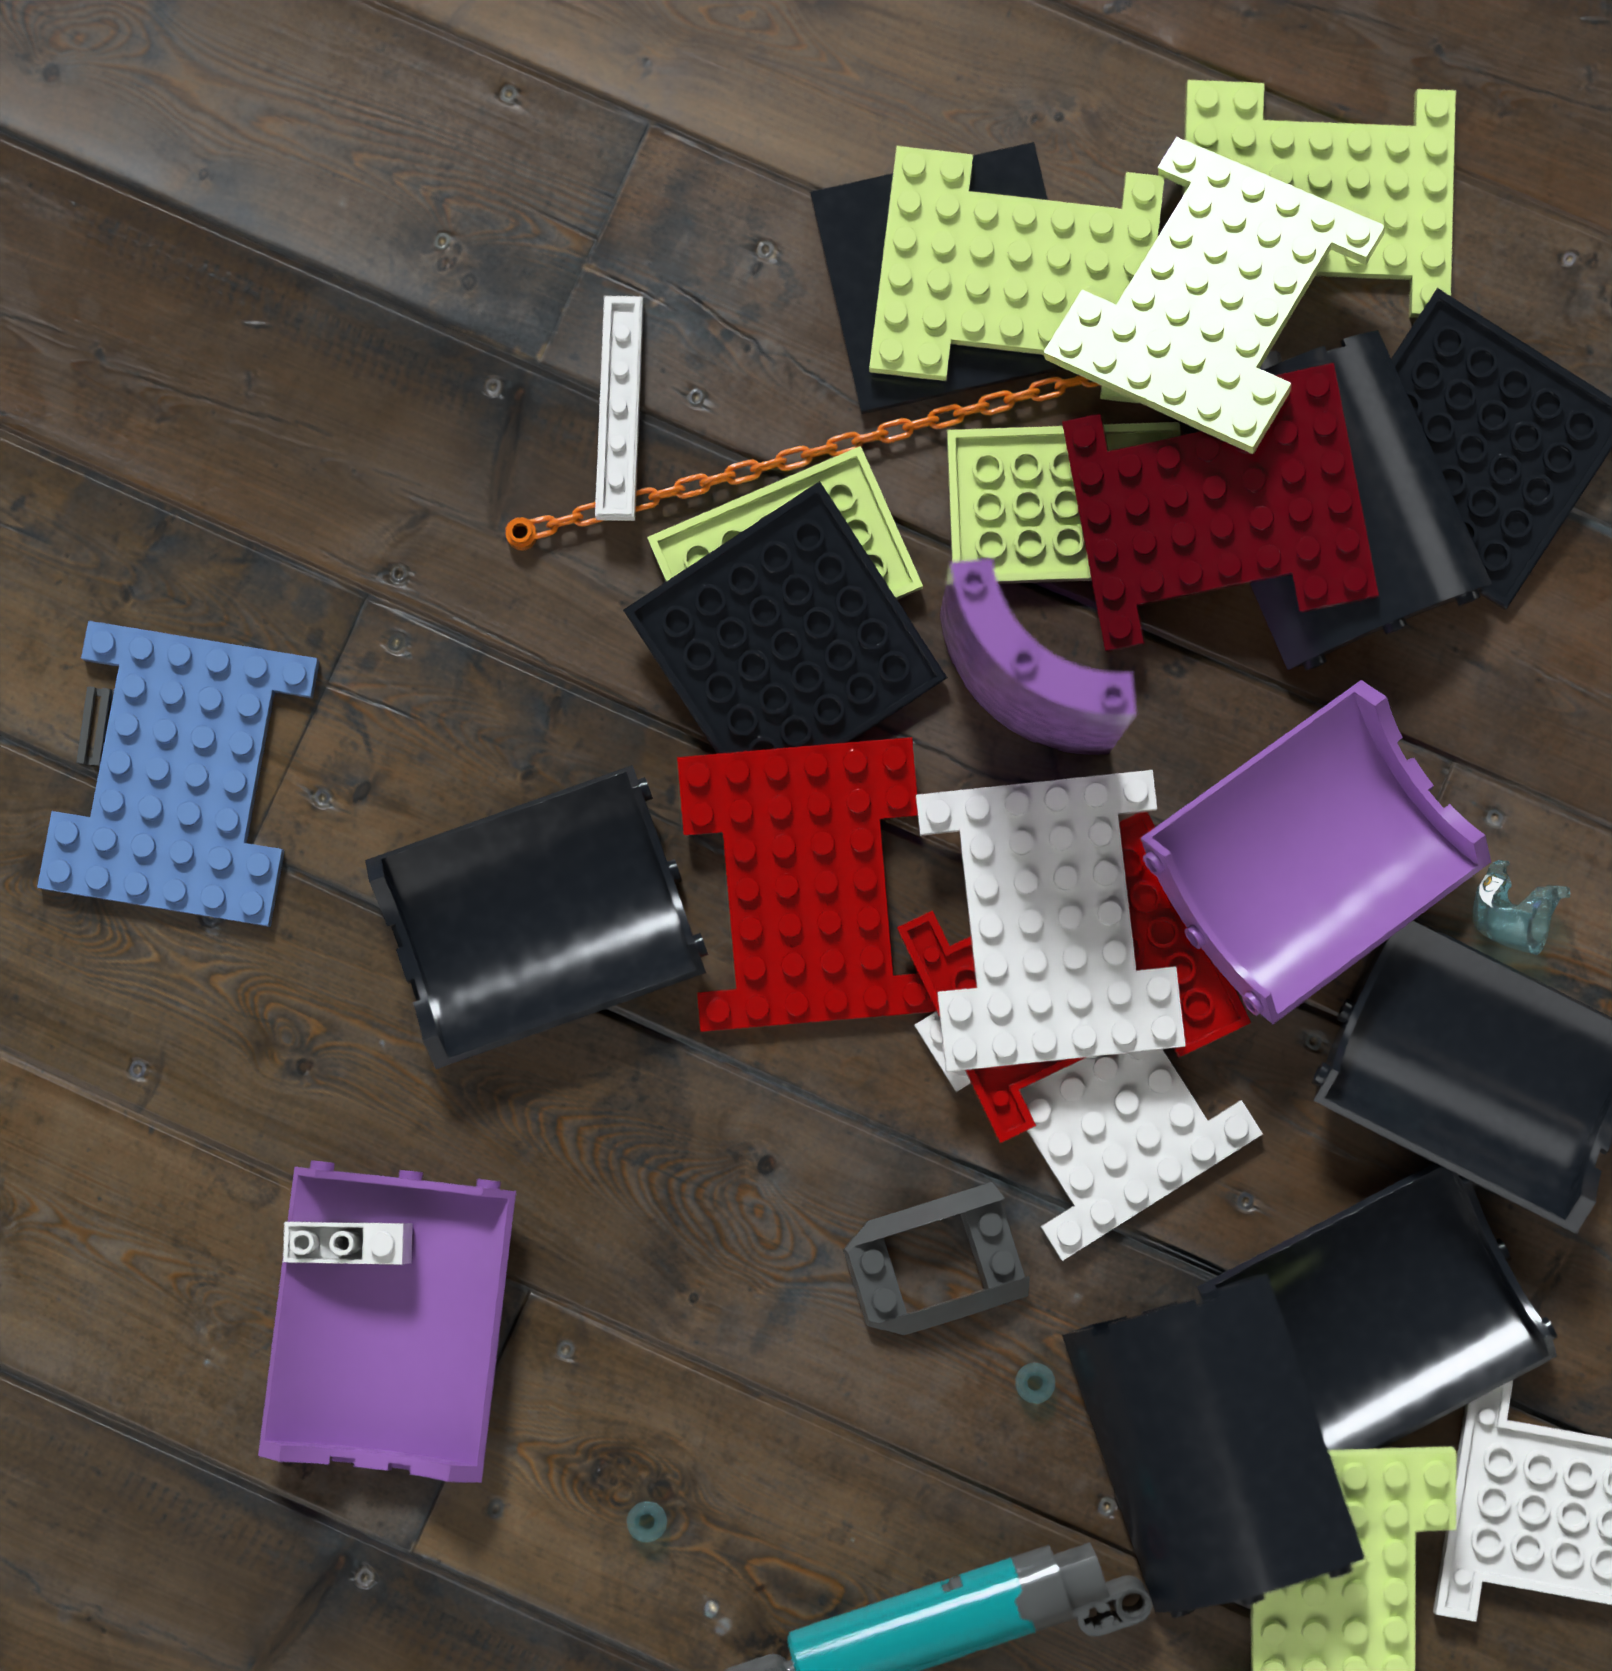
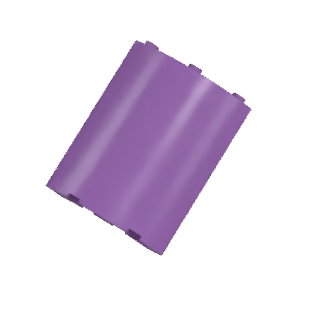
M993 559L950 562L940 611V621L948 654L972 696L993 718L1029 741L1038 742L1068 753L1087 755L1109 754L1136 715L1132 672L1111 673L1087 669L1052 654L1025 632L1007 607L995 576Z
M1362 680L1141 837L1146 852L1143 860L1148 869L1157 876L1167 897L1186 925L1185 935L1190 943L1197 949H1203L1218 970L1242 995L1244 1004L1252 1014L1256 1016L1261 1014L1272 1024L1491 863L1486 835L1468 822L1451 804L1443 808L1429 792L1434 785L1423 772L1415 758L1406 759L1397 743L1403 737L1394 720L1387 697Z
M312 1160L310 1168L294 1167L288 1222L413 1223L412 1263L282 1262L258 1456L279 1462L329 1464L330 1456H332V1461L354 1463V1467L386 1471L391 1470V1468L410 1470L412 1475L447 1482L482 1483L516 1191L500 1189L501 1181L477 1179L476 1186L422 1180L423 1172L399 1170V1177L334 1171L335 1163Z

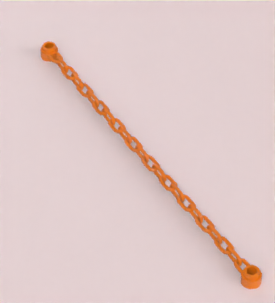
M1080 375L1065 380L1057 376L1032 383L1029 389L1012 394L1010 391L1002 390L985 395L979 399L977 404L961 407L957 404H951L930 411L926 418L915 421L900 418L885 422L875 432L860 435L857 432H849L830 438L826 445L809 449L806 446H797L783 450L776 455L775 459L759 463L756 460H746L728 466L724 473L708 477L700 473L681 478L675 482L673 487L659 491L652 487L636 490V496L651 493L648 499L653 501L636 506V512L657 506L660 499L675 495L682 499L694 497L708 492L712 485L727 481L729 484L738 485L757 479L766 470L777 467L783 471L793 470L808 465L812 458L829 454L836 457L859 446L862 447L865 443L880 440L883 443L899 441L910 437L916 429L927 426L934 429H942L961 423L965 416L981 412L984 415H994L1012 409L1015 402L1030 398L1037 402L1061 396L1066 388L1081 384L1084 387L1092 388L1100 386V384L1088 382L1090 381L1089 379ZM1057 382L1054 388L1058 391L1037 396L1040 394V389L1036 387ZM1006 396L1003 401L1008 405L987 410L990 404L985 401ZM955 410L953 416L957 419L937 424L939 417L934 415ZM904 424L902 430L906 431V433L887 437L889 432L884 430L885 428ZM853 438L851 443L856 445L855 447L836 451L838 446L833 444L834 442ZM803 451L801 458L805 459L804 461L785 465L787 459L783 456ZM753 465L750 471L755 474L734 479L736 473L732 470ZM702 479L699 485L704 488L683 493L686 488L681 484ZM596 502L578 506L571 515L555 518L551 515L530 520L524 517L515 518L507 524L505 534L511 547L523 551L530 549L537 539L555 534L558 527L573 523L582 527L604 520L592 518L581 521L584 515L579 512L595 508ZM549 521L546 526L550 530L537 533L534 524ZM517 527H526L528 532L525 537L516 538L514 536V531Z

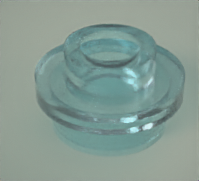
M1029 1363L1018 1371L1015 1387L1018 1394L1025 1401L1041 1403L1053 1394L1055 1378L1047 1366L1041 1363ZM1033 1375H1038L1042 1379V1386L1038 1390H1031L1028 1387V1379Z
M643 1501L636 1504L630 1510L627 1517V1527L630 1534L641 1542L657 1540L662 1536L667 1526L665 1511L660 1505L651 1501ZM644 1514L652 1515L655 1520L654 1526L648 1529L642 1527L640 1517Z

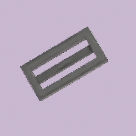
M87 686L76 763L100 766L110 700L113 698L114 690ZM96 696H100L101 701L93 757H87Z

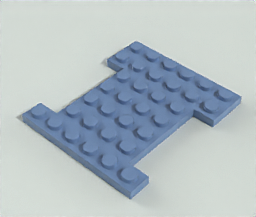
M88 621L81 659L119 667L90 817L56 811L51 812L37 888L271 927L285 850L247 843L274 693L313 698L320 661L318 658Z

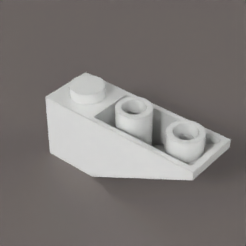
M284 1222L283 1262L411 1264L413 1223Z

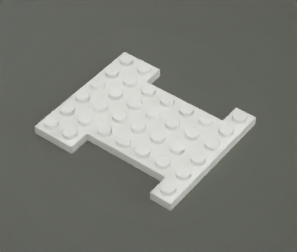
M1153 770L916 795L920 836L959 832L977 986V988L937 992L946 1072L1185 1047L1176 967L1136 971L1118 815L1157 810Z
M937 1012L915 1024V1028L955 1092L970 1084L965 1070L946 1072L941 1022ZM1163 1049L1086 1057L1019 1090L1036 1124L1035 1127L1027 1130V1132L1074 1205L1040 1226L1062 1261L1263 1134L1242 1100L1207 1120Z
M1513 1380L1466 1404L1456 1461V1530H1446L1433 1612L1437 1615L1476 1621L1482 1581L1612 1605L1611 1438L1507 1420Z

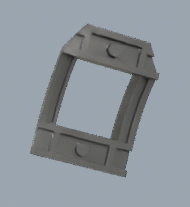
M993 1182L866 1221L863 1228L843 1249L866 1326L907 1335L1029 1296L1030 1276L1024 1275L1001 1203V1200L1005 1198ZM961 1214L984 1289L907 1313L884 1237Z

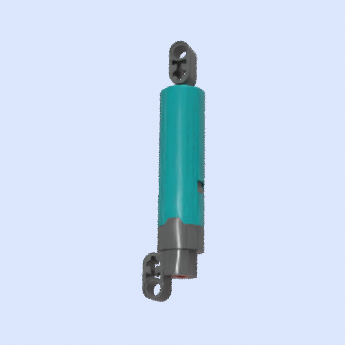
M1090 1542L1054 1555L1048 1544L959 1574L953 1578L941 1582L938 1581L790 1631L787 1640L791 1660L787 1661L781 1655L770 1654L730 1667L724 1671H922L1073 1619L1077 1620L1080 1629L1085 1634L1093 1637L1102 1636L1146 1620L1151 1613L1152 1601L1142 1581L1137 1577L1128 1575L1105 1582L1099 1561ZM1130 1593L1140 1594L1137 1603L1131 1606L1122 1604V1600L1126 1595ZM1112 1600L1116 1610L1110 1611L1108 1601ZM1096 1607L1097 1615L1089 1617V1609Z

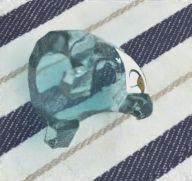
M1497 860L1490 865L1476 891L1472 913L1475 929L1492 941L1508 948L1538 955L1546 943L1551 917L1560 899L1570 897V887L1552 885L1537 887L1519 905L1512 904L1508 899L1511 881L1507 874V866L1510 865V862Z

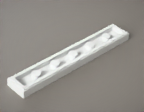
M604 296L595 504L596 520L635 521L643 296Z

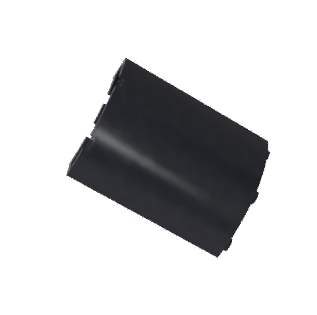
M1379 330L1345 338L1340 341L1342 347L1326 351L1325 346H1321L1263 370L1272 375H1279L1334 363L1379 597L1300 613L1293 574L1250 583L1288 670L1304 666L1305 671H1309L1327 662L1326 655L1382 629H1384L1386 635L1408 626L1406 619L1456 601L1459 607L1466 605L1481 597L1478 592L1479 590L1492 584ZM1178 420L1184 435L1201 431Z
M633 765L365 860L369 883L387 926L392 925L391 928L399 947L396 948V952L408 984L411 983L416 998L413 1004L422 1040L435 1069L448 1066L706 973L701 958L708 955L701 933L693 935L675 884L681 882L682 877L675 859L667 861L646 801L653 799L645 777L637 778Z
M1414 919L1379 945L1353 999L1347 998L1341 1006L1336 1019L1342 1023L1326 1062H1322L1319 1065L1312 1079V1084L1317 1086L1313 1101L1576 1234L1596 1204L1597 1190L1602 1170L1595 1167L1599 1153L1605 1155L1612 1143V1017Z
M1437 1163L1423 1168L1197 1286L1199 1294L1247 1277L1268 1274L1328 1450L1382 1449L1557 1357L1553 1340L1558 1338L1557 1333L1546 1316L1543 1318L1539 1317L1510 1269L1507 1261L1511 1260V1256L1500 1238L1495 1240L1474 1190L1478 1184Z
M1268 1274L1247 1277L1201 1293L1203 1302L1196 1303L1195 1298L1181 1303L1176 1301L1142 1312V1315L1128 1319L1127 1316L1096 1322L1062 1335L1155 1612H1170L1172 1618L1188 1615L1194 1612L1195 1609L1240 1600L1242 1606L1251 1605L1264 1600V1593L1301 1583L1327 1573L1330 1578L1346 1575L1353 1571L1351 1564L1366 1559Z

